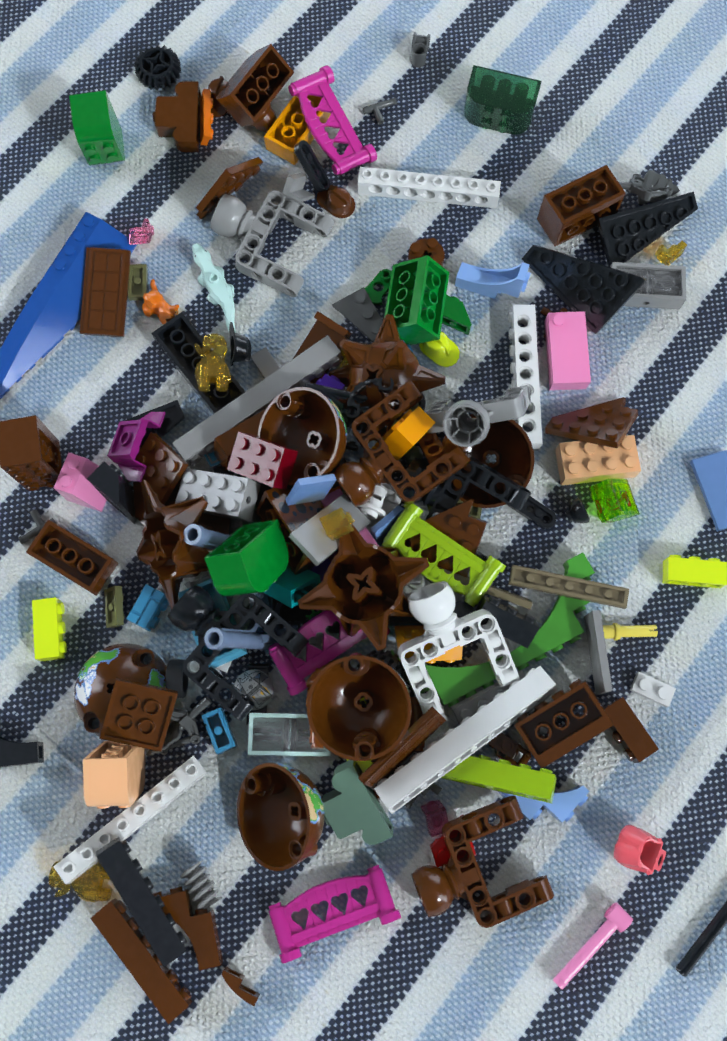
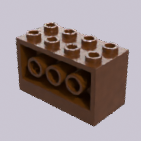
M605 165L544 195L537 220L556 247L596 227L597 219L616 214L626 192L608 166Z
M36 415L0 421V467L26 490L36 491L39 490V487L45 486L52 488L62 469L59 440Z
M580 679L574 681L569 685L570 689L566 692H563V690L556 692L551 696L553 700L548 703L544 700L534 707L535 711L532 713L526 712L517 718L514 726L541 768H544L613 726L612 720L586 680L582 682ZM575 705H583V713L575 712ZM559 715L566 717L565 724L557 722ZM540 726L549 729L547 735L540 733Z

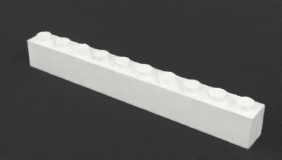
M541 666L536 669H530L523 679L514 681L508 690L504 693H498L488 705L480 706L477 713L471 717L464 718L460 723L461 725L457 728L448 730L438 742L433 741L430 743L427 750L414 755L410 760L411 762L405 766L398 767L388 779L380 780L374 790L390 813L393 814L515 723L519 716L526 712L528 713L535 706L557 691L556 683Z

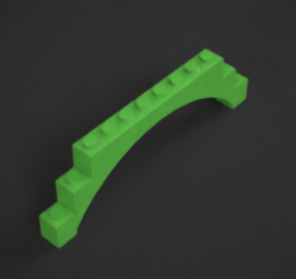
M584 553L567 560L563 564L565 576L592 580L590 577L595 573ZM559 595L551 613L539 628L530 646L526 648L521 645L510 652L515 667L520 671L529 666V661L535 659L538 662L547 657L545 653L552 650L555 653L564 648L562 644L568 641L572 644L580 640L581 637L579 635L584 633V630L575 614L586 610L585 605L589 602ZM503 656L497 658L495 661L501 660ZM490 662L466 667L425 665L442 706L448 705L449 708L459 703L458 698L464 695L466 698H469L476 694L477 688L483 686L486 689L495 684L493 680L496 677ZM408 679L407 681H408V683H409V685H410V687H411V689H412V691H413V688H412V686H411V684H410V682H409V679ZM423 688L420 693L428 692L429 688Z

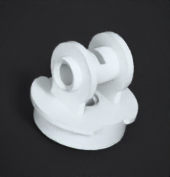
M381 483V486L376 485L375 492L370 500L357 507L370 521V524L366 527L368 531L371 532L370 528L400 505L401 500L389 484Z

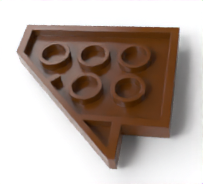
M257 157L225 169L196 208L199 212L196 215L201 220L216 208L224 194L231 195L234 191L237 192L251 176L257 175L261 170L260 166L263 161Z
M618 398L554 416L546 425L545 434L618 448L638 417V410L624 407L626 398Z
M150 432L143 445L140 444V450L135 460L147 466L142 481L146 480L149 483L156 497L165 505L189 464L156 433ZM133 482L135 517L145 526L146 519L143 517L144 504L141 482Z
M469 499L424 520L474 555L477 553L487 525L486 521L469 515L475 499ZM420 534L405 540V545L411 547L414 552L420 549ZM437 545L423 550L421 556L428 558L430 563H434L437 556ZM453 556L439 561L437 566L453 572ZM470 567L458 571L456 574L467 578Z

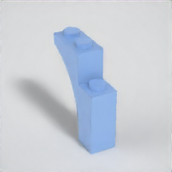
M462 262L456 276L455 286L492 299H496L497 293L501 294V292L519 298L520 292H525L531 274L528 272L530 265L522 262L513 268L487 269Z
M579 785L567 791L554 793L552 804L503 792L499 793L504 798L516 796L523 816L527 820L532 818L535 820L541 814L542 809L540 808L543 806L557 821L563 822L565 820L567 822L575 814L573 810L577 805L582 806L588 799L586 795L590 791L583 785Z

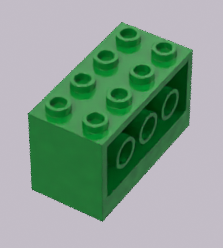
M428 255L397 263L392 267L385 315H394L400 340H404L406 345H415L440 339L449 272Z

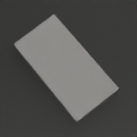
M343 494L289 535V538L318 566L339 549L342 521L349 519L358 532L366 528L370 521Z
M593 610L584 616L595 694L601 695L611 692L613 689L600 610Z

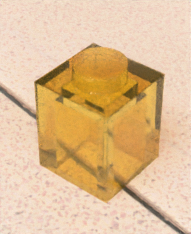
M342 507L320 518L327 536L332 541L354 531L352 526L354 519L350 512H345Z

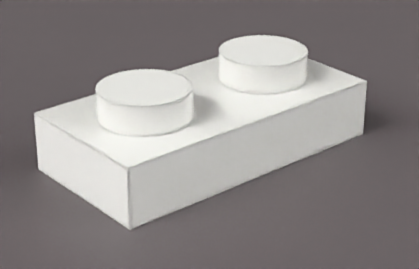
M641 672L636 673L630 691L665 707L670 706L676 688Z

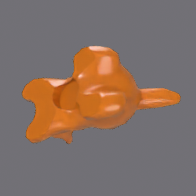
M152 279L150 282L152 290L143 295L144 303L142 304V310L148 317L156 314L164 325L178 315L179 305L168 304L158 291L155 280Z

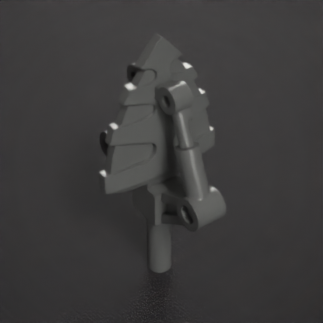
M648 170L644 178H642V175L634 173L629 182L618 181L623 189L638 195L639 205L655 203L661 199L665 200L668 196H673L680 191L670 178L667 179L665 174L656 173L654 170Z
M205 697L190 712L187 709L174 708L171 716L173 721L168 727L162 751L149 749L146 755L148 757L153 756L155 753L166 755L168 750L177 746L179 748L189 743L198 744L200 742V732L198 731L195 717L212 703L211 700ZM185 728L190 736L180 739L182 730Z

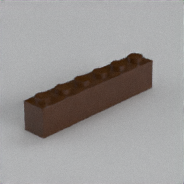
M115 898L90 919L165 1021L170 1024L192 1003L190 999L192 997L191 993L186 987H181L177 981L178 976L172 969L169 970L167 966L163 967L145 935L138 929L139 925L133 917L130 918L126 913L127 908L121 900L117 901Z

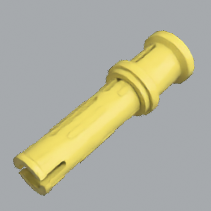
M618 623L603 625L604 638L615 641L621 637H657L658 631H654V629H657L656 625L620 626Z

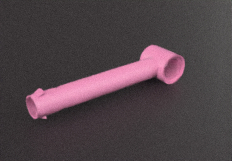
M617 902L606 910L604 917L607 920L554 977L553 981L562 990L616 930L621 933L631 925L633 918Z

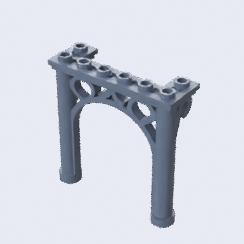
M197 524L188 525L183 532L184 541L187 544L211 550L217 548L231 536L204 529ZM263 592L252 593L274 610L275 605L272 597ZM249 597L251 609L254 606V600ZM250 619L246 630L210 628L204 637L206 646L212 650H221L223 648L265 650V654H269L268 648L278 643L252 619ZM277 624L274 631L276 635L282 636L285 634L286 628L280 629L279 624ZM293 625V626H292V627H294L296 630H298V625Z

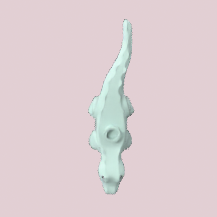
M196 243L192 245L193 258L202 271L198 276V282L201 286L207 288L209 292L207 296L208 301L215 306L220 305L223 309L226 326L229 331V324L232 322L234 326L235 319L234 286L227 284L223 268L213 265L209 251Z

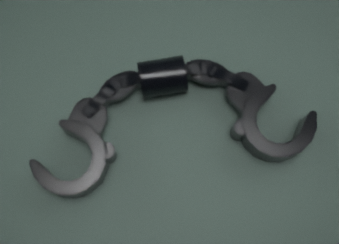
M382 377L380 379H368L356 385L347 401V408H354L357 413L355 415L346 414V418L355 420L360 416V404H355L353 399L356 393L359 394L366 388V385L370 384L378 386L379 392L389 393L394 387L393 379L391 378V385L388 388H384L381 385Z

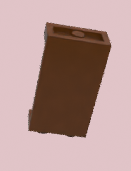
M317 311L314 316L317 321L294 358L327 335L341 351L340 342L343 339L348 340L352 333ZM327 369V370L325 371V373H324L321 377H319V378L322 379L323 376H324L325 374H327V372L329 371V369ZM314 378L310 383L316 384L319 378Z

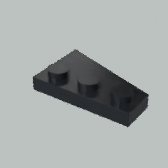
M175 400L125 421L139 420L150 412H166L160 428H146V433L141 441L143 445L150 432L156 433L162 438L184 420L185 417L178 400Z

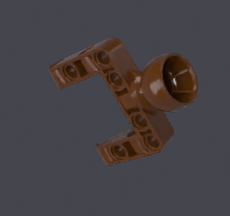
M412 381L404 384L356 418L352 423V433L364 449L363 458L360 457L359 462L351 461L341 464L332 474H335L336 482L355 507L368 502L375 492V486H381V483L389 484L403 503L412 504L471 461L463 449L457 446L450 453H445L428 465L418 476L411 478L399 460L393 457L388 445L378 431L423 399L422 394ZM397 402L400 407L392 410L389 408V404ZM359 425H365L368 428L364 433H359L356 429ZM375 440L379 443V447L376 449L368 447L370 441ZM443 465L446 467L447 472L439 474L436 471V467ZM399 472L403 478L401 481L396 482L392 480V474ZM410 488L415 494L413 497L407 498L404 496L403 491Z
M516 796L503 798L444 824L441 832L450 855L447 865L443 864L442 869L433 865L422 866L411 873L428 918L443 914L449 909L454 898L459 900L461 897L467 900L472 915L478 924L484 928H489L543 904L554 897L547 875L530 881L527 879L505 888V891L490 897L469 842L513 824L524 817ZM496 813V819L493 822H488L489 815ZM458 830L457 837L449 838L451 831ZM460 850H466L464 857L457 858V853ZM481 890V894L478 897H472L474 891ZM522 893H526V898L520 901L519 896ZM489 910L487 916L480 917L482 911Z

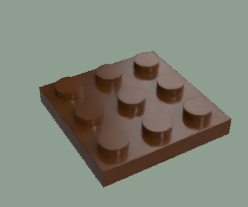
M116 677L99 739L161 752L178 691Z

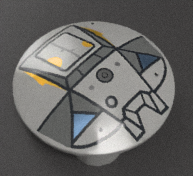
M260 670L245 671L236 679L234 684L236 688L255 704L252 710L265 707L270 702L274 693L272 680L266 673Z

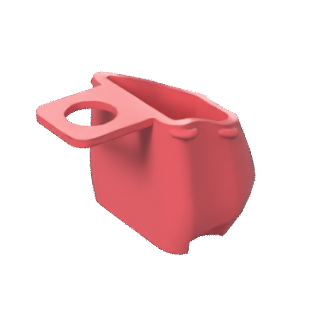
M626 825L621 830L615 845L614 859L624 867L650 875L653 874L654 869L657 871L661 870L666 851L662 849L663 841L661 838H656L633 825Z

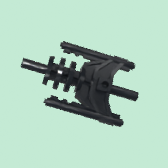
M315 383L305 384V387L323 393L334 402L344 418L346 430L349 434L354 420L347 419L346 414L355 415V410L350 408L346 413L345 404L339 399H349L351 392ZM356 393L353 399L357 403L363 404V401L366 402L368 397L367 395ZM359 425L356 430L358 432L361 430V433H364L368 428L365 425ZM388 425L382 428L380 432L387 433ZM350 441L346 443L345 449L357 451L359 447L356 445V442Z

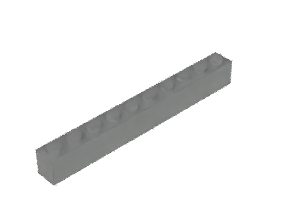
M327 335L172 443L183 460L189 464L188 466L197 464L206 453L214 452V439L217 436L265 410L273 399L282 392L295 387H305V384L310 383L314 378L321 377L327 369L333 368L340 363L341 351Z

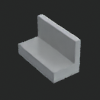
M298 173L287 177L283 194L299 202L315 197L314 194L303 189L308 175Z

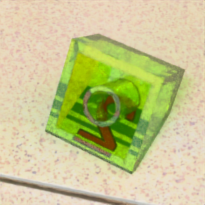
M606 479L589 487L591 498L597 508V516L602 523H612L640 515L627 479Z

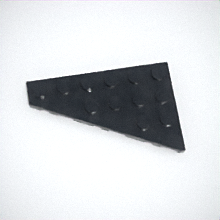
M532 245L522 258L573 312H585L586 325L595 334L600 332L647 281L645 277L538 245Z

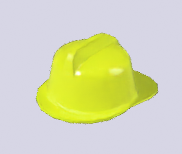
M442 331L439 340L419 344L422 353L439 366H453L459 359L460 352L457 345Z

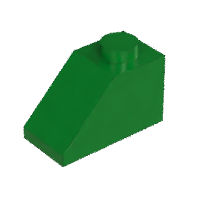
M446 295L442 324L469 335L472 324L463 302L457 297Z

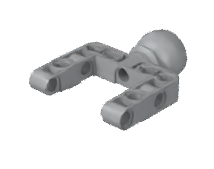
M278 190L269 192L260 210L255 213L252 210L247 211L245 204L238 197L224 194L215 208L210 228L220 236L233 237L237 235L238 239L242 240L235 256L237 271L288 296L296 297L304 283V279L281 265L260 256L265 246V240L269 233H272L279 218H284L294 223L295 226L322 237L328 236L335 223L334 219ZM249 245H255L256 247H255V248H250V247H248V246H249ZM245 259L248 262L242 263L241 260ZM274 275H278V276H280L281 278H280V279H275V278H273V276H274Z
M525 385L510 388L504 393V397L480 402L461 400L454 403L452 399L435 402L425 411L436 422L427 432L437 433L444 431L447 438L453 444L460 447L477 445L486 438L490 429V423L517 419L525 415L531 401L529 387ZM469 412L473 413L476 418H471Z

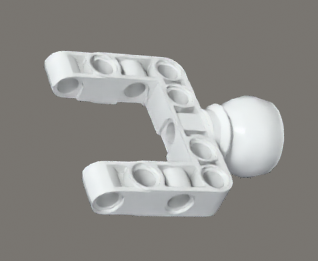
M445 581L431 583L410 594L408 597L409 610L416 620L424 624L423 629L425 632L423 635L401 644L398 648V656L423 714L432 706L440 714L445 712L427 672L425 662L445 654V651L460 645L461 647L480 639L500 687H505L514 681L520 680L498 622L488 610L480 609L464 617H457V614L453 612L455 609V594ZM484 618H489L487 624L481 625V621ZM470 626V630L467 633H462L464 627ZM427 643L433 644L429 650H424V646ZM407 652H414L411 658H405ZM503 654L501 660L495 661L498 655ZM423 688H429L427 693H420Z

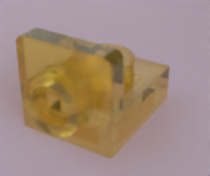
M682 240L677 245L673 244L669 249L661 244L655 256L661 263L670 265L683 254L687 244Z

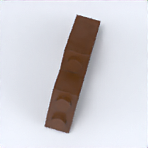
M182 886L169 889L170 893L162 895L161 891L153 893L154 896L159 894L165 904L162 907L165 914L167 915L170 912L175 922L189 937L196 953L199 971L220 966L223 963L214 909L209 911L208 908L197 909L195 914H193L190 894L188 893L189 888L183 890Z

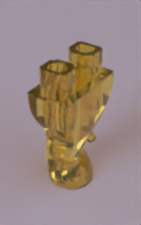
M208 334L203 337L202 349L198 344H194L197 353L200 356H205L198 362L195 369L198 388L201 392L209 391L210 383H216L217 391H227L228 384L231 383V373L228 365L225 363L227 343L222 335Z
M59 860V861H57V862H54L53 866H55V865H56L57 863H59L61 860ZM100 861L71 883L76 894L85 901L95 903L97 901H109L111 898L112 888L103 887L104 879H111ZM52 866L49 874V885L61 888L60 891L55 893V897L63 896L69 892L70 884H65Z

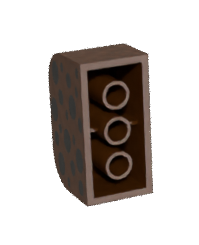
M269 44L254 52L240 66L219 92L216 99L241 127L256 122L265 108L294 74V71L272 44Z
M288 485L287 489L272 488L264 492L255 513L261 522L278 519L288 548V565L293 573L297 575L316 565L289 538V535L325 507L321 500L288 506L285 499L294 485Z

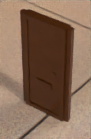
M87 247L80 334L124 337L131 251Z
M432 706L407 730L401 742L392 751L379 757L359 777V780L372 789L377 787V783L380 780L390 776L446 719Z

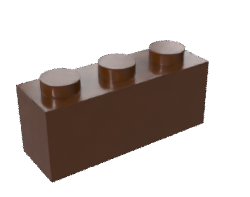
M624 697L618 698L604 707L613 722V726L610 727L613 731L612 737L618 744L621 743L625 749L623 752L630 762L640 763L659 750Z

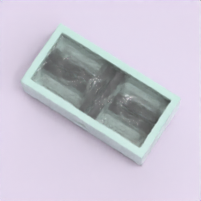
M249 713V756H331V751L325 747L324 749H311L310 724L307 714Z

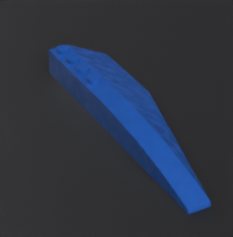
M85 212L34 290L0 348V399L10 391L9 388L15 382L18 383L22 379L21 376L29 369L31 370L36 365L35 363L40 358H44L64 338V335L69 330L72 331L76 327V323L81 319L87 247L123 249L131 251L132 254L137 246L134 241L102 219Z

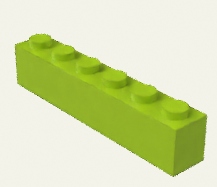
M479 755V757L469 756L441 777L450 781L551 804L557 780L556 775L552 774L553 771L544 768H540V771L532 770V767L526 764L514 766L511 765L510 761L499 759V762L491 761L490 757Z

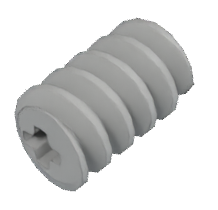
M202 861L185 870L180 876L181 879L188 878L184 884L185 886L192 885L188 893H196L192 901H200L196 909H206L222 899V897L215 898L219 890H211L215 883L214 881L207 882L211 875H203L207 867H199Z

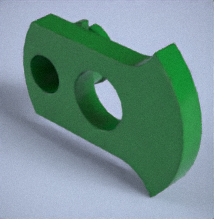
M389 269L380 271L371 283L365 287L374 305H382V297L389 290L392 273ZM376 284H381L384 288L382 291H375L373 287Z

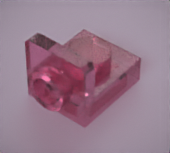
M144 218L142 227L130 228L127 238L129 245L150 243L154 235L153 225H150L148 218Z
M440 800L430 801L422 805L421 811L425 815L429 835L434 837L442 834V827L449 822L446 808Z

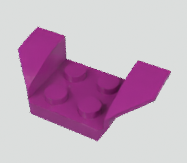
M150 412L139 420L119 422L107 456L114 463L118 464L129 482L142 481L147 466L135 460L140 450L139 446L146 433V428H160L166 412Z

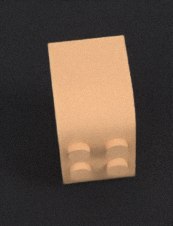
M104 741L83 759L84 800L88 807H97L98 809H105L110 806L128 808L142 794L145 785V748Z

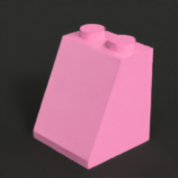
M68 453L54 489L67 501L100 512L103 511L107 501L87 480L99 466L85 457Z

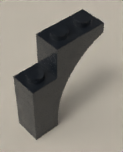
M0 736V768L44 763L43 742L18 743Z

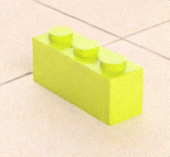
M669 555L668 558L663 560L662 583L722 588L727 585V562H721L718 558L701 560V557L691 556L688 559L681 558V555Z
M56 597L32 600L35 660L38 661L64 659V653L67 652V645L63 639L66 626L62 621V614H64L65 608L63 602Z

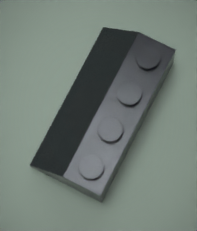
M103 462L87 480L110 504L135 524L137 518L135 517L133 486L129 484L130 482L114 464L109 466Z

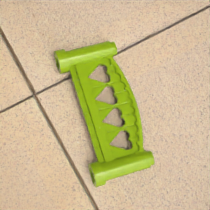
M413 503L404 504V510L383 539L382 545L397 549L403 557L423 558L421 556L423 550L437 545L436 561L434 563L429 562V567L420 574L434 583L447 582L453 592L463 594L466 597L465 602L472 607L476 604L478 605L499 572L502 573L506 566L492 556H489L486 562L419 518L423 513L421 508ZM420 534V549L414 552L411 547L405 545V540ZM453 556V572L446 574L444 569L438 568L437 564L439 561ZM470 567V582L468 585H462L461 580L457 581L454 579L456 572Z

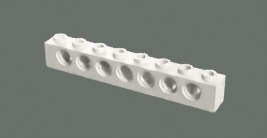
M367 167L359 168L358 194L496 209L500 196L501 181Z
M513 305L511 312H508V323H511L509 340H512L509 355L513 356V362L510 364V373L514 376V380H511V388L528 385L531 397L528 406L530 414H525L523 417L513 420L522 428L527 426L531 429L530 432H525L532 443L533 450H539L543 443L535 305ZM518 324H524L525 327H520ZM523 340L526 344H521L519 341ZM520 357L526 358L527 361H521ZM525 374L528 376V379H524L520 375Z
M193 755L135 801L131 807L125 809L53 866L65 884H71L99 861L96 851L117 837L121 841L127 839L207 774Z

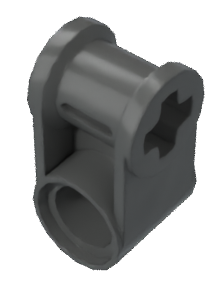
M414 32L411 52V64L414 67L418 68L425 65L431 34L425 36L417 35Z

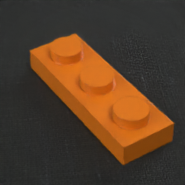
M203 89L200 97V145L207 146L209 140L213 138V129H211L213 122V113H211L213 98H211V90Z

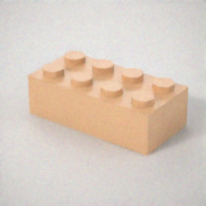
M634 435L625 436L618 448L583 441L559 443L555 449L561 486L635 478L641 472Z

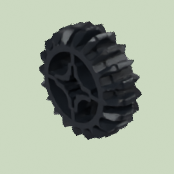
M151 45L150 49L145 48V52H140L139 56L136 57V62H134L136 76L140 83H143L145 87L148 86L151 90L154 87L157 91L159 88L165 90L166 86L171 87V83L176 84V79L180 78V60L177 54L171 48L167 49L165 45L162 48L159 45L157 47Z

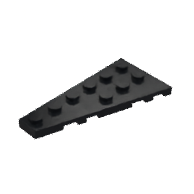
M694 191L597 219L596 222L608 267L611 266L612 262H627L635 254L673 228V226L695 212L698 206Z

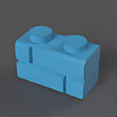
M145 584L126 619L150 632L152 628L155 629L160 621L158 616L161 611L164 612L169 605L166 595Z
M217 708L201 716L204 724H206V729L216 754H222L238 746L222 708Z

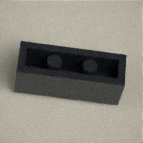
M483 596L475 611L480 609L488 610L497 620L503 637L528 648L539 630L536 618L529 614L524 616L518 613L519 610L511 605L506 607L500 604L501 601L493 596H490V598ZM484 618L481 621V625L487 624L489 618Z

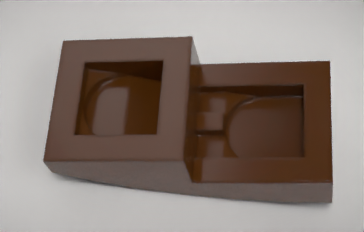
M226 966L221 975L228 986L241 999L255 1006L260 993L242 985L241 983L245 975Z

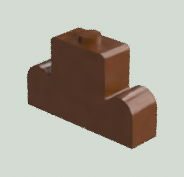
M179 82L175 86L176 96H158L156 98L153 122L155 123L158 136L173 137L176 148L180 152H199L201 97L199 82Z

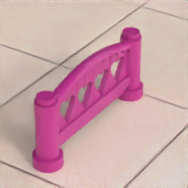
M326 65L321 67L318 72L291 83L288 89L291 96H298L304 119L311 134L322 150L334 162L332 165L333 173L341 175L362 164H370L376 161L377 153L372 144L362 146L329 85L334 83V74L330 66ZM308 95L322 97L318 107L314 108L311 106V101L307 98ZM316 111L331 113L326 123L320 122V117L316 115ZM333 127L340 130L334 139H330L328 132L324 128ZM334 142L348 144L343 155L337 153V148L333 146Z
M325 610L307 621L297 630L308 640L310 637H315L318 632H322V650L308 643L306 645V661L293 656L288 649L279 643L271 645L268 650L288 685L286 689L291 696H295L307 688L305 677L367 636L362 629L352 637L347 635L337 616L331 610ZM335 621H338L340 624L339 639L325 632L326 627L332 626Z
M376 865L368 868L366 875L341 877L321 883L303 892L285 906H282L281 902L269 906L270 911L268 912L281 951L279 955L281 963L284 964L301 957L299 947L379 917L382 925L402 918L399 909L395 908L382 868ZM362 885L368 888L365 907L351 896L352 889L356 888L359 890V887ZM341 893L348 895L345 914L332 905L331 898L333 896L339 897ZM323 900L327 901L329 905L325 922L311 910L313 904H320ZM302 908H306L309 912L305 929L291 917L294 911L300 912Z

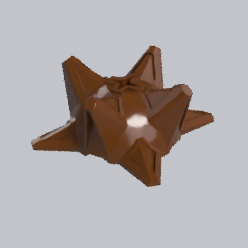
M391 314L385 315L373 343L364 344L343 339L340 342V347L349 365L329 372V376L337 377L347 388L345 391L352 392L354 387L360 382L368 379L373 380L374 378L380 379L381 377V385L384 388H388L391 385V378L393 379L394 387L389 393L379 392L378 386L374 384L366 385V388L359 393L367 395L368 400L366 402L363 401V404L357 403L355 400V404H360V409L366 410L375 406L409 381L414 383L419 392H423L444 385L446 376L419 364L418 359L406 343L400 340L394 315ZM347 398L346 400L339 399L342 403L345 404V405H344L345 410H348V408H347L348 398ZM397 402L389 404V408L392 410L400 407ZM394 421L388 424L387 432L392 428ZM378 431L381 437H383L386 434L384 432Z
M143 480L141 482L144 504L143 517L146 519L145 528L142 530L143 538L136 552L138 559L149 565L151 571L158 575L159 583L162 585L170 609H172L178 602L180 583L183 582V579L196 577L200 572L209 571L204 558L210 552L202 547L187 544L184 541L183 533L188 525L197 524L208 502L203 497L165 506L156 497L149 483Z
M349 519L342 521L339 553L333 558L324 574L323 582L298 600L300 609L331 610L339 619L347 635L352 637L362 629L377 651L385 649L388 617H413L409 610L408 597L403 591L404 586L429 567L428 559L398 557V550L367 543Z

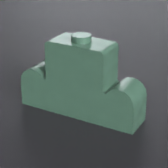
M348 760L338 765L334 770L332 785L335 790L322 796L325 813L324 820L328 826L331 825L338 839H343L362 829L363 840L369 845H376L393 837L394 827L373 789L364 785L359 780L363 772L357 761Z

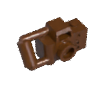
M500 733L487 743L489 747L496 749L494 756L510 761L511 765L527 764L531 758L529 751L503 733ZM520 751L521 753H523V755L520 758V760L516 762L514 761V759ZM498 752H500V753H502L503 755H505L504 758H503L502 756H500V755L498 754Z

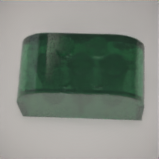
M474 65L467 87L464 106L465 118L472 125L513 135L521 134L531 124L542 81Z

